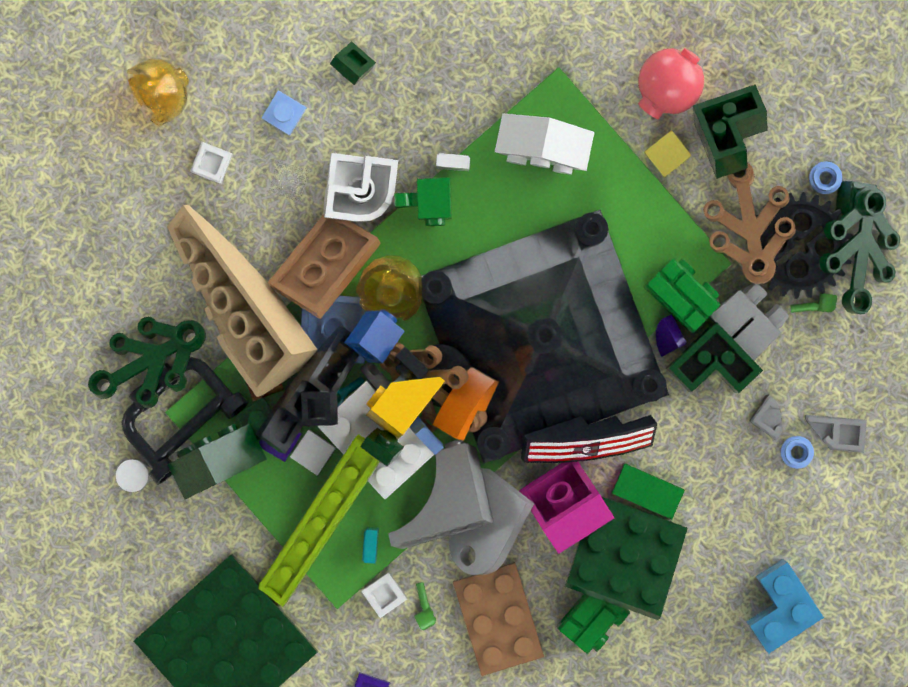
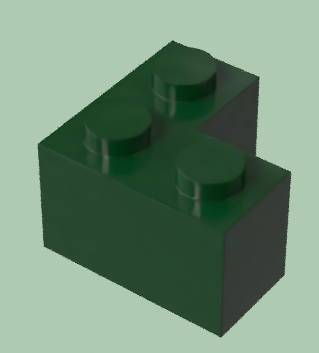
M756 84L693 105L694 125L716 179L747 169V149L743 139L768 131L767 110Z
M718 322L712 323L666 367L688 392H693L706 378L715 372L734 393H740L763 371Z
M233 424L217 432L220 437L219 439L212 441L210 436L176 452L179 459L167 465L185 500L267 460L250 424L239 429Z

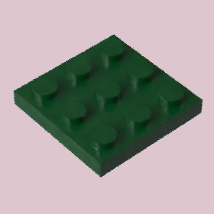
M602 497L613 514L614 519L579 541L564 587L659 620L688 528Z

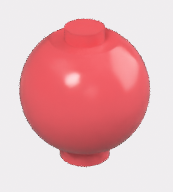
M667 48L652 54L644 62L639 73L638 86L642 99L638 105L646 113L658 120L663 113L679 114L690 109L699 100L704 88L703 70L697 64L700 58L687 48H684L682 52L675 48Z

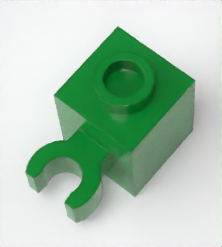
M450 178L417 179V193H394L395 208L418 207L419 221L425 220L426 226H444L445 220L452 219Z

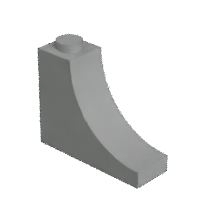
M463 440L446 443L445 449L440 450L435 455L436 478L432 493L423 509L411 522L396 531L388 533L392 547L406 549L493 524L476 447L464 443Z

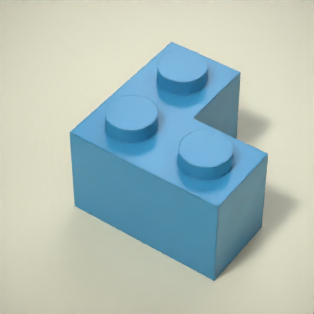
M781 559L755 576L773 604L746 621V623L768 654L824 618L789 563L784 559Z

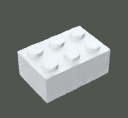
M369 380L337 407V425L318 426L343 455L358 434L366 438L377 427L380 430H384L366 416L371 409L366 403L377 390ZM410 427L398 439V443L404 446L399 456L389 466L380 462L368 480L384 499L390 496L434 455L414 434Z

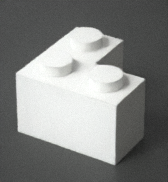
M503 113L495 152L506 155L507 162L526 166L527 160H531L530 165L542 168H550V165H553L552 171L572 175L573 169L587 171L594 132L552 118Z

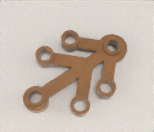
M748 163V168L745 169V176L737 178L734 176V173L727 175L730 184L737 188L743 222L725 211L722 204L717 200L708 201L703 211L709 221L718 222L747 240L749 249L748 253L730 243L728 235L718 231L713 233L709 240L713 251L724 253L743 265V274L751 283L764 284L773 278L776 272L774 258L786 240L794 236L796 227L792 219L787 217L780 218L775 224V235L762 250L760 237L780 208L788 204L789 194L787 189L782 186L773 187L769 192L768 203L756 219L750 185L754 182L755 174L752 166ZM778 192L785 194V198L781 202L773 200V196ZM713 206L720 208V212L716 216L708 214L709 209ZM787 223L792 226L788 233H781L779 231L782 224ZM719 237L726 239V243L722 247L714 245L715 240ZM756 262H763L765 264V268L761 272L753 270V265Z
M399 342L396 343L384 363H379L385 371L390 373L392 382L400 376L395 370L397 365L394 363V359L405 346ZM431 345L425 349L409 350L429 369L434 368L442 360V353L436 346ZM428 354L433 357L434 361L428 357ZM454 366L449 370L428 371L425 377H441L445 380L443 384H448L453 389L461 388L468 381V373L461 366ZM454 374L459 377L460 381L454 377ZM440 387L432 398L443 405L449 393ZM431 399L421 411L422 416L420 419L431 432H434L437 427L428 424L426 421L428 419L433 424L437 416ZM477 411L468 432H476L486 423V411Z

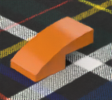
M472 367L467 371L468 381L461 388L452 389L432 424L458 440L465 439L477 411H486L499 383L497 380Z

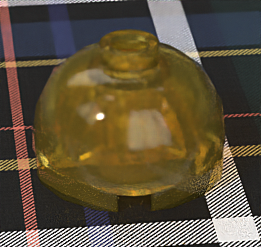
M149 59L127 70V73L133 74V77L128 79L133 95L141 107L144 102L152 110L155 117L151 121L155 125L160 127L182 113L187 103L188 92L186 86L189 85V80L181 68L176 69L171 63L162 59Z
M386 255L374 259L363 270L356 287L362 309L365 311H380L382 309L391 313L396 319L402 318L401 321L411 318L417 313L423 299L422 276L418 268L410 260L401 256Z

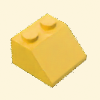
M441 377L392 382L386 389L380 385L366 403L371 408L366 416L381 428L393 434L398 440L404 435L445 380Z

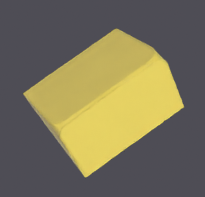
M672 130L644 152L664 178L691 157L689 151Z

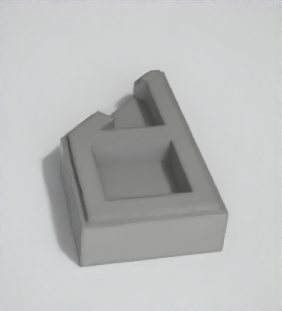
M805 415L806 422L830 450L864 453L867 420Z

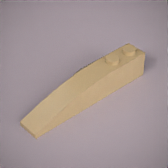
M183 205L167 228L183 264H189L193 273L191 281L196 292L201 291L208 307L204 310L209 321L214 320L220 335L217 336L220 346L256 397L262 396L299 372L318 349L281 298L247 259L189 205Z

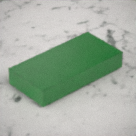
M624 463L612 494L672 520L685 489Z

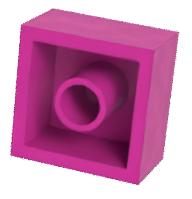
M579 462L561 463L519 490L520 493L534 503L531 512L558 554L614 519L613 514Z

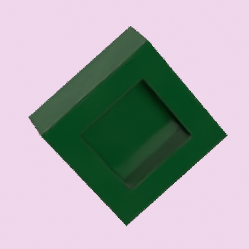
M352 41L336 54L330 62V65L353 85L366 76L376 64L373 59Z
M261 398L237 414L236 417L243 427L250 424L257 440L261 438L256 433L272 408L265 398Z
M378 427L365 438L360 446L386 466H389L404 448V446L398 443L397 438L386 430H380Z

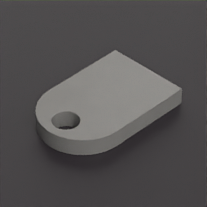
M481 468L493 524L449 536V550L454 563L463 572L471 575L491 574L501 567L534 505L531 500L488 468ZM471 547L476 553L473 564L468 560V552Z

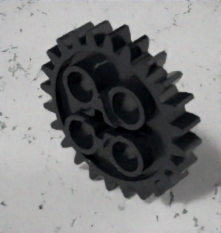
M805 192L800 194L798 201H795L792 193H788V204L780 208L760 237L762 250L768 244V239L775 235V224L780 218L787 217L793 220L796 214H804L809 219V228L804 232L796 230L794 236L786 240L784 250L775 256L776 272L770 281L768 290L772 291L778 285L781 287L780 296L782 297L790 289L794 299L799 298L801 290H804L807 298H812L813 288H816L820 294H824L825 282L832 287L837 285L833 278L834 274L841 277L845 276V272L842 269L838 273H825L821 270L819 262L822 256L816 253L815 242L819 238L828 240L831 244L830 253H835L845 244V240L853 237V234L847 233L843 240H829L824 233L825 225L831 220H837L842 211L839 209L833 213L829 212L830 200L822 206L818 205L819 195L817 194L808 202ZM778 197L774 199V201H776V202H781V201H782V200H781L780 198H778ZM787 223L782 224L779 231L781 233H788L792 226ZM818 225L822 226V231L805 244V254L799 251L791 256L782 266L777 265V261L795 246L794 238L799 241L805 238ZM837 226L834 227V234L836 235L838 232ZM832 258L829 261L830 268L833 266ZM848 259L844 265L851 264L852 261ZM800 260L805 264L806 273L802 278H795L791 275L789 267L792 261ZM757 262L753 265V270L761 269L762 271L765 268L763 262Z

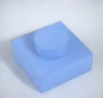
M278 90L263 114L262 119L290 136L307 107Z

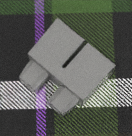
M752 283L742 291L736 290L708 318L713 323L718 322L755 361L780 335L781 332L778 329L783 326L789 315L778 304H775L763 314L756 305L767 295V292L759 284ZM751 319V321L745 327H743L736 335H734L748 320Z

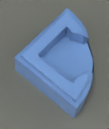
M418 416L410 428L436 455L444 448L442 446L443 443Z

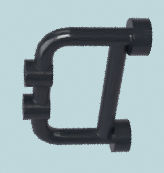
M190 357L185 372L188 370L196 371L216 396L156 452L135 428V419L142 412L149 409L143 407L136 400V393L142 385L129 395L133 403L123 414L121 422L122 431L127 440L152 468L149 476L157 485L172 476L167 465L172 462L169 457L219 410L228 419H231L239 414L248 404L247 399L240 392L233 394L208 364L201 359ZM168 362L164 364L155 390L158 397L165 390L170 389L164 381L167 372L172 370ZM180 376L174 377L171 385H175L180 380ZM146 393L143 396V401H148L152 394Z

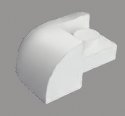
M331 153L324 197V218L364 222L381 216L391 205L395 193L398 160Z

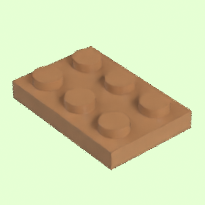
M323 214L268 281V284L274 291L321 319L381 243L378 237L353 222L324 218Z
M515 562L501 566L491 574L472 575L453 581L481 676L544 657Z

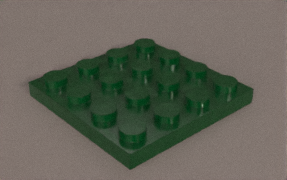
M233 554L227 557L133 641L173 687H279L318 653V650L275 601L259 589V583Z

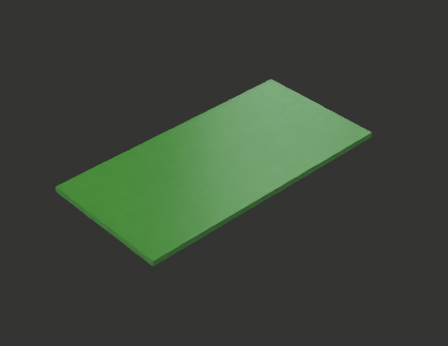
M558 67L506 114L547 117L593 131L594 137L587 171L573 169L572 175L552 171L553 165H550V168L530 165L531 160H527L526 166L507 162L506 155L495 152L501 117L459 154L470 157L469 171L442 169L433 177L450 178L452 219L445 220L444 226H426L425 220L419 221L418 207L397 208L370 232L378 237L381 244L339 296L370 298L369 311H380L382 309L391 313L397 319L396 324L404 330V333L398 340L399 343L403 344L408 350L425 349L430 345L439 344L415 278L600 209L608 223L609 235L647 337H649L656 331L658 323L663 318L671 315V313L644 286L672 258L677 262L684 259L696 271L693 277L701 285L704 282L710 284L732 263L723 253L713 251L709 242L710 238ZM291 301L286 307L301 326L302 308ZM229 357L213 370L233 394L240 392L247 399L248 404L244 409L258 401L252 400L246 381ZM355 363L339 390L359 377H362L365 382L368 381L367 377L360 370L364 365L363 363ZM373 363L391 384L392 378L390 373L385 371L379 363ZM202 379L165 413L181 429L216 394ZM287 380L282 382L283 391L264 397L272 409L285 392ZM354 390V391H353L352 393H350L346 398H344V401H345L349 396H351L356 390ZM434 406L435 413L438 414L441 407ZM219 410L189 440L193 444L210 436L211 440L214 441L220 438L217 432L233 424L236 425L237 429L243 426L236 416L228 419ZM426 419L427 423L432 425V423L428 419ZM303 426L299 432L302 435L286 462L263 450L267 460L225 480L282 547H284L343 457V453L336 447L318 475L290 457L308 430H311L336 447L318 426ZM439 428L432 432L443 443L442 446L444 448L442 449H445L446 443L458 440ZM468 432L463 440L464 443L476 447L481 468H488L493 472L518 452L516 451L500 459L483 463L473 433ZM435 454L386 499L367 481L306 573L336 609H339L406 550L392 547L388 533L396 531L411 522L427 503L436 478ZM367 527L379 528L377 561L375 564L362 561L364 531Z

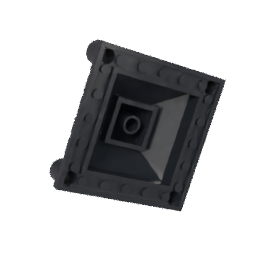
M600 209L415 278L439 344H447L457 348L466 356L472 368L499 382L486 409V423L476 432H472L483 463L500 459L505 455L521 450L524 435L580 416L589 425L669 395L666 379L660 372L609 235L608 223Z

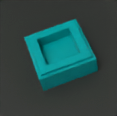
M367 527L364 531L362 557L364 563L375 564L377 561L379 528Z

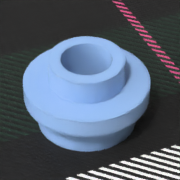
M820 162L811 169L809 183L817 193L831 194L840 187L842 172L832 162ZM822 172H828L831 175V182L829 184L821 183L819 176Z
M792 436L782 444L781 458L791 468H804L812 461L814 448L808 439L802 436ZM795 446H800L803 454L800 458L796 459L792 457L791 450Z

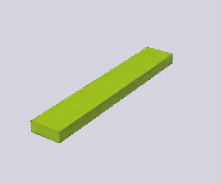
M360 434L354 438L259 584V589L282 607L287 604L380 463L379 460L360 447L365 440Z

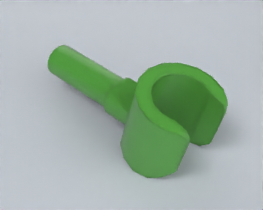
M824 293L819 295L818 303L790 305L791 313L804 311L832 312L836 308L837 296Z
M424 582L416 583L423 611L414 615L420 629L426 630L436 623V617H434V613L428 603Z

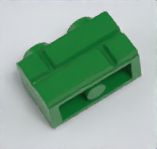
M672 258L644 288L690 333H693L721 305L716 300L719 294L707 282L701 285L693 277L696 271L684 259L677 262Z
M583 594L557 624V629L586 654L592 649L597 652L609 638L605 633L613 624L619 627L628 617L630 611Z

